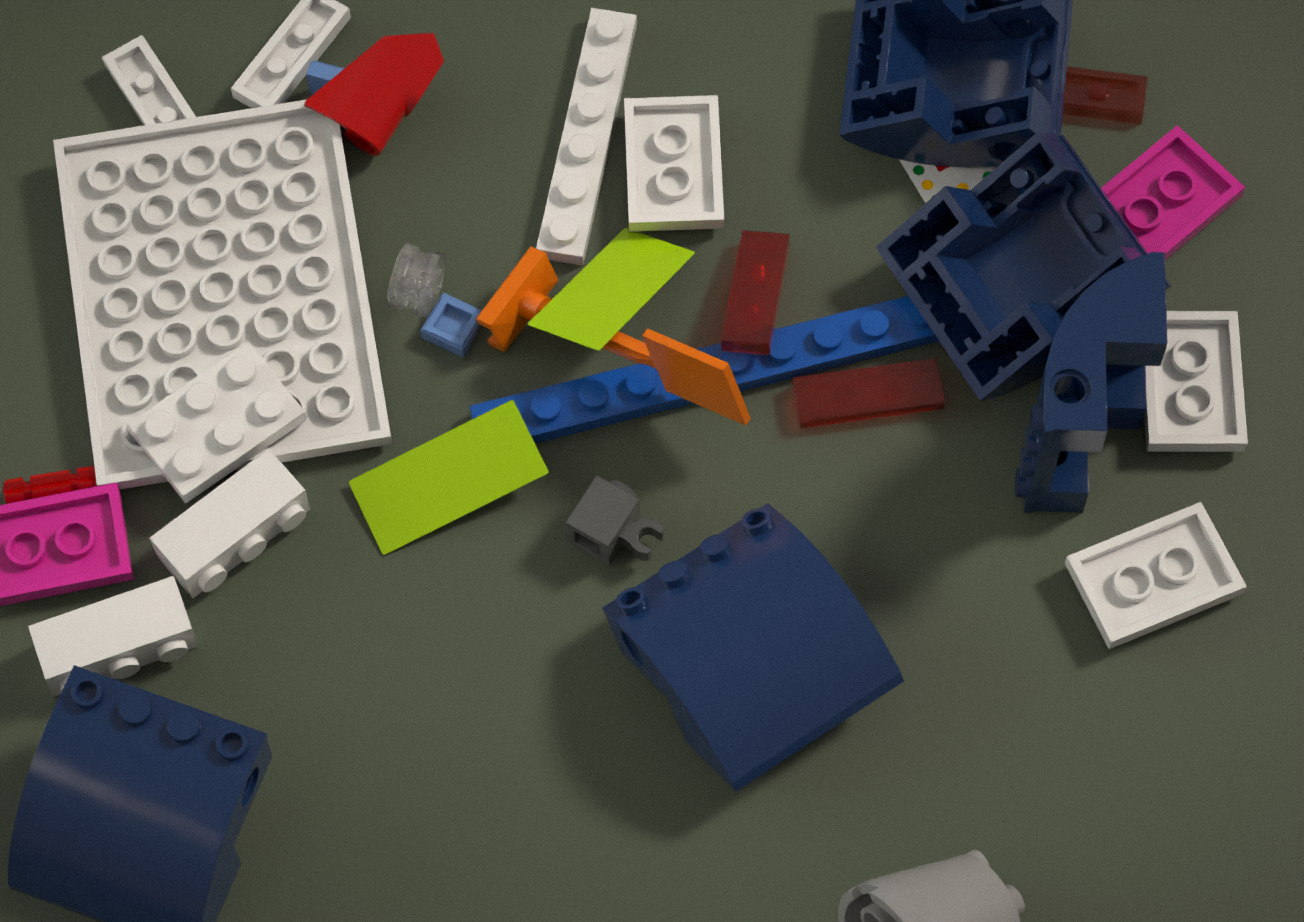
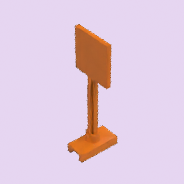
M530 247L476 318L479 325L491 330L492 335L487 340L491 347L505 353L527 322L552 300L547 296L559 280L545 252ZM648 328L642 335L644 342L618 331L603 347V349L630 361L656 369L667 392L745 426L751 419L729 363Z

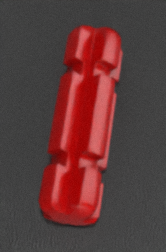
M95 466L77 468V473L73 474L68 469L30 476V481H24L23 477L7 479L3 482L4 500L6 504L96 487Z

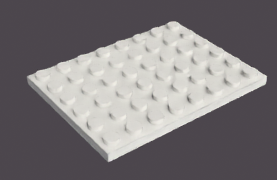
M306 100L53 140L97 486L117 483L121 490L168 482L129 432L127 423L247 341H249L302 407L307 420L235 470L242 469L267 449H270L282 463L392 444L340 125L305 107L304 102Z

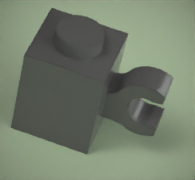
M598 475L565 522L567 542L608 565L621 546L630 550L636 558L649 561L651 558V548L643 545L639 539L644 535H652L662 541L665 537V528L654 519L639 520L640 499L636 497V493L629 486L618 480L608 482Z

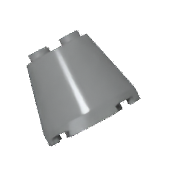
M971 850L963 855L872 878L860 883L842 896L838 908L839 922H1021L1019 915L1025 911V903L1021 894L1014 886L1010 884L1004 885L998 875L990 868L987 859L980 851Z

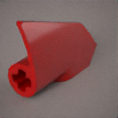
M422 33L382 37L304 102L305 107L346 128L344 132L345 137L360 150L370 155L379 156L403 118L407 117L419 102L444 62L435 34Z

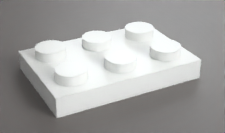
M718 95L624 98L629 232L724 229Z
M1167 311L1168 344L1161 366H1145L1147 409L1144 421L1146 452H1245L1248 439L1238 311Z
M247 341L127 423L129 432L182 500L187 503L299 426L307 418L302 407L249 341Z
M1201 502L1068 555L1065 561V565L1109 649L1244 594L1247 588Z

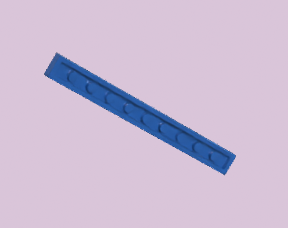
M906 296L698 348L697 350L729 363L741 392L939 342V340L910 297ZM634 364L471 405L470 414L472 419L513 400L534 443H539L694 403L667 392L658 371L653 367L644 364Z

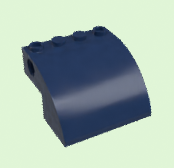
M856 0L839 135L852 144L887 157L919 164L967 168L999 166L1037 132L1056 136L1061 135L1073 0Z
M1037 132L971 190L949 186L942 188L876 246L886 264L980 401L1000 397L1042 378L1053 337L1065 313L1082 292L1105 273L1131 259L1148 254L1065 136H1056ZM1166 279V290H1167L1168 288L1171 287V285H1170V283L1168 282V280Z
M1151 252L1139 256L1105 273L1084 290L1065 313L1052 340L1037 403L1031 406L1030 427H1026L1025 448H1021L1020 468H1016L1015 497L1024 498V513H1031L1032 511L1083 513L1089 495L1088 452L1102 451L1108 431L1107 428H1141L1147 409L1145 366H1161L1168 344L1165 252ZM1057 460L1061 462V465L1056 466Z
M769 503L761 508L750 510L742 517V520L719 534L709 536L699 547L677 561L663 565L658 573L636 587L622 591L614 601L602 608L621 652L667 697L685 741L735 791H738L904 682L901 671L882 637L840 575L807 537Z
M74 665L44 729L22 791L10 844L8 886L10 889L100 922H216L241 866L234 847L235 841L273 757L267 741V733Z

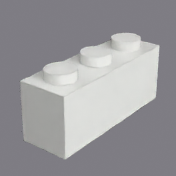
M267 449L151 536L150 541L157 558L193 599L202 591L210 592L217 588L226 579L227 572L242 561L249 562L258 557L266 548L267 542L281 531L289 532L296 528L306 517V512L310 510L306 490L271 450Z
M174 576L28 626L45 680L54 697L61 694L74 665L109 678L123 679L137 673L141 666L159 660L161 662H172L184 657L190 649L199 647Z

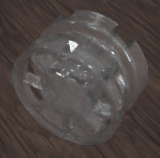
M406 243L398 254L391 274L387 295L388 307L400 311L410 308L413 310L414 315L428 318L437 303L446 271V254L435 250L424 253L419 250V246Z

